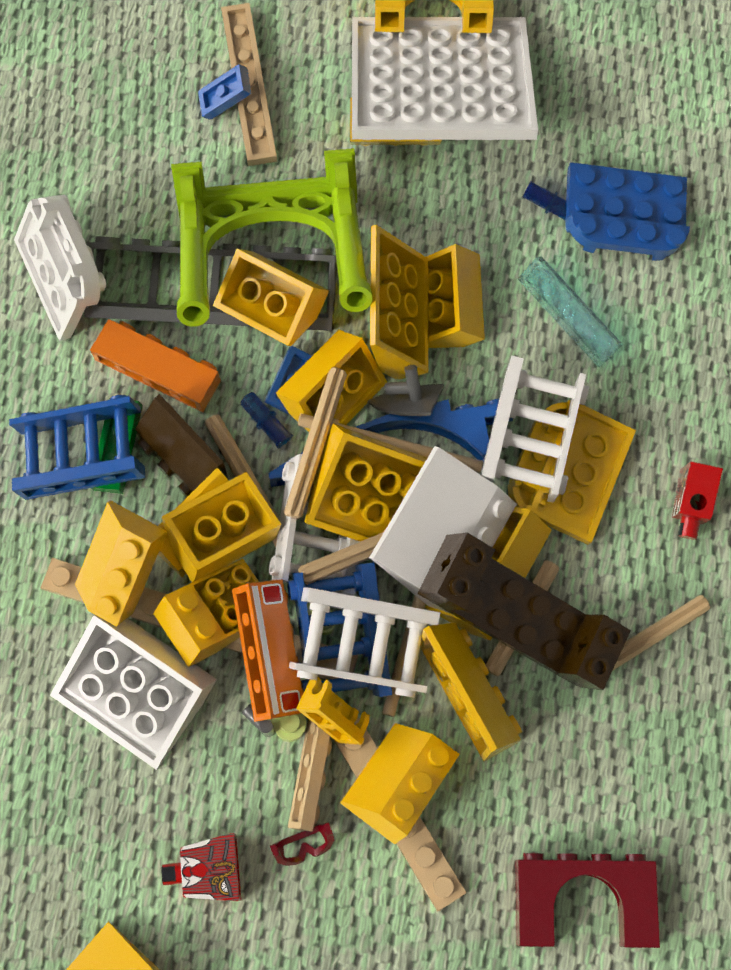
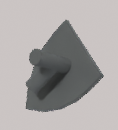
M408 365L404 368L407 382H386V393L368 400V404L388 414L427 416L432 414L444 389V384L420 385L417 366Z

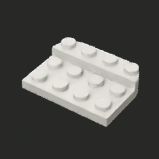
M55 195L31 199L26 207L14 241L59 341H63L72 337L86 306L98 304L100 292L106 288V281L104 275L97 271L92 249L85 243L80 223L74 219L70 210L68 197L66 195Z

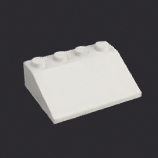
M434 446L369 558L429 607L448 612L417 594L446 535L468 532L493 547L517 504L497 485L441 448Z
M94 615L54 687L51 696L157 770L203 705L217 679L196 664L188 668L177 651L127 618L116 627Z

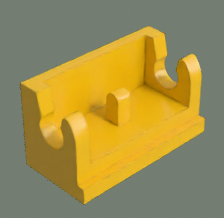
M317 677V680L310 679L296 709L338 743L362 745L364 741L363 735L369 724L370 715L364 711L360 716V721L355 725L354 723L358 718L359 711L356 708H352L332 691V683L328 680L322 683L319 677Z

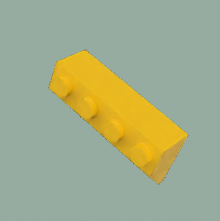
M515 506L493 545L495 552L492 559L526 578L552 529L532 510ZM428 605L425 607L427 610L440 612L441 618L450 623L455 622L457 627L464 628L472 635L490 641L492 639L491 636L451 613L429 607Z

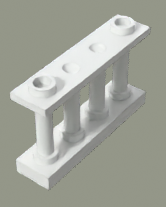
M511 355L481 475L492 483L494 478L500 479L501 476L550 488L547 501L553 503L558 494L563 495L566 489L568 476L563 475L579 404L585 405L589 386L584 385L586 374L580 373L574 386L527 374L526 370L521 369L524 358ZM524 386L571 398L568 415L520 404V400L514 399L516 389H522ZM516 416L564 428L561 444L557 445L512 433L511 429H507L509 417L515 419ZM508 446L557 458L554 474L549 475L506 464L505 460L499 459L502 447L508 449Z
M300 453L290 459L289 462H286L282 472L285 487L280 516L281 527L278 532L275 556L271 558L269 564V574L272 575L271 581L283 579V583H286L292 573H299L298 569L302 565L291 563L293 544L334 553L360 542L339 535L335 540L295 531L297 519L286 516L284 510L302 457ZM308 501L306 503L303 514H306L309 504ZM354 565L323 579L351 576L352 572H356V567ZM354 588L332 591L335 593L355 596L356 593L354 591Z
M303 588L301 601L310 603L309 609L312 610L303 664L291 661L289 663L290 669L298 670L297 677L317 680L318 674L395 687L396 695L415 698L416 691L427 692L428 686L414 684L423 629L427 625H438L440 612L314 588ZM330 607L343 609L342 615L345 616L336 669L316 666L325 614L330 612ZM363 613L375 615V622H378L368 675L349 672L358 619H362ZM395 619L408 621L407 628H410L401 681L382 678L390 627L395 624Z

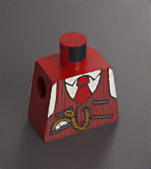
M690 461L680 469L672 518L681 519L678 531L679 537L697 540L700 524H705L711 520L723 468ZM695 494H700L699 501H695L698 509L695 510L692 508L690 500Z
M235 833L181 847V863L162 864L163 886L182 884L184 898L242 901L237 835Z

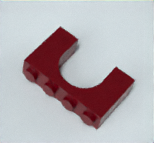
M523 853V860L515 861L517 946L555 947L554 903L560 888L567 881L574 877L585 875L601 880L610 888L616 898L620 947L660 948L656 861H646V854H625V861H612V854H591V860H578V854L559 853L557 854V860H544V853Z

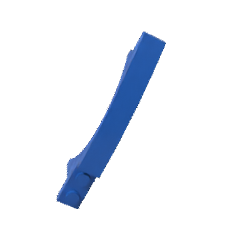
M449 399L437 402L431 415L400 416L388 414L358 425L356 428L375 433L389 430L413 429L438 434L459 444L476 459L482 460L484 463L489 443L487 426L494 423L499 399L488 401L486 405L474 407L472 404L456 407L454 411H451ZM509 417L508 422L513 421L514 418ZM286 462L269 473L271 487L285 485V481L282 479V472Z

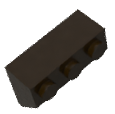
M160 394L156 396L135 428L139 437L136 443L148 456L153 453L160 460L157 463L160 470L168 478L174 475L181 484L177 487L186 498L216 468L229 480L224 462Z

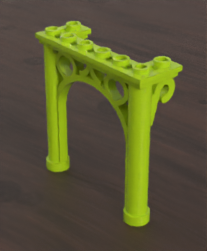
M354 148L324 151L326 177L206 187L202 161L171 164L180 218V298L177 301L178 320L186 326L196 327L203 325L209 319L208 254L215 242L238 228L269 221L298 222L316 227L325 232L332 239L335 246L340 287L339 296L342 307L350 312H360L367 309L371 305L373 298L371 286L366 278L356 203H358ZM315 207H319V208H316V209H313V210L305 209V208H315ZM331 214H333L334 222L328 218ZM230 215V216H228L227 218L218 217V216ZM207 225L210 229L205 233V226Z

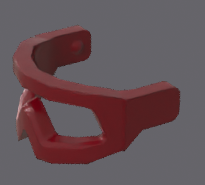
M328 822L313 827V831H302L270 845V848L278 864L292 866L304 862L306 853L314 857L324 854L331 848L335 839ZM317 832H321L325 843L315 849L308 843L303 842L298 856L285 857L283 848L285 845Z

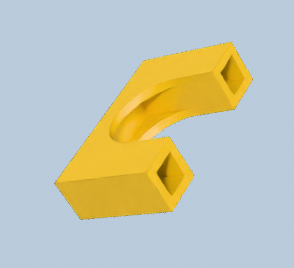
M375 0V32H404L405 9L415 0ZM449 0L455 3L461 10L462 33H492L493 0Z

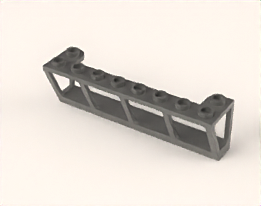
M95 236V242H86V245L92 249L93 254L94 249H96L95 265L97 271L102 274L106 250L152 252L153 260L149 297L146 304L104 302L99 298L97 305L86 306L84 317L180 322L177 318L176 305H159L156 302L162 253H180V241L162 240V246H150V239L132 238L131 245L120 244V238ZM223 243L222 249H210L208 255L213 257L209 297L210 315L204 324L250 326L213 306L218 294L221 258L223 256H234L236 249H241V244ZM253 245V252L265 258H270L279 265H281L283 259L329 262L327 310L323 314L319 313L318 318L307 330L332 331L337 279L336 255H331L332 249L312 248L311 254H301V248L283 247V253L271 252V246Z

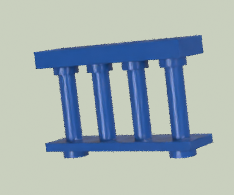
M115 395L106 401L44 413L27 412L21 414L18 418L9 419V425L21 435L25 434L26 473L23 474V477L12 478V491L23 499L28 500L146 478L145 466L135 456L130 455L127 415L141 413L140 406L130 396ZM114 418L117 456L114 457V460L102 462L99 459L97 421ZM84 424L87 461L82 466L70 467L67 427ZM54 430L56 467L53 471L41 473L39 472L37 433Z
M374 562L355 565L356 572H352L351 576L322 579L308 585L304 583L303 572L291 574L292 580L287 582L290 601L295 600L302 659H304L311 615H308L307 602L301 601L303 588H314L330 592L354 588L355 592L359 591L361 598L380 601ZM343 610L326 613L323 626L343 624L345 616L342 615ZM363 613L362 619H358V622L364 626L365 637H362L361 641L354 642L352 656L363 654L364 657H368L370 668L378 622H375V615ZM340 644L319 647L317 661L338 658ZM386 651L382 678L390 679ZM366 670L364 675H368L369 670ZM344 678L328 680L332 683L333 692L367 687L368 690H372L373 695L378 697L392 695V688L389 686ZM310 679L301 680V687L304 691Z

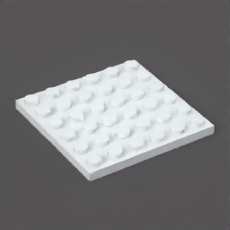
M352 17V139L537 140L538 124L525 17H493L492 33H462V17H405L404 32H375V17Z

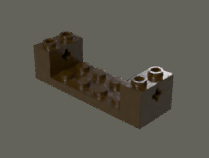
M468 532L446 535L417 593L418 595L580 688L604 690L631 632L630 629L606 615L584 614L492 559L495 549Z

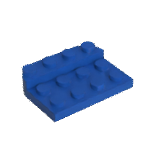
M570 162L567 171L565 226L567 233L570 232L574 239L584 246V251L594 253L597 248L647 254L652 255V261H660L675 253L687 239L690 231V226H686L687 177Z

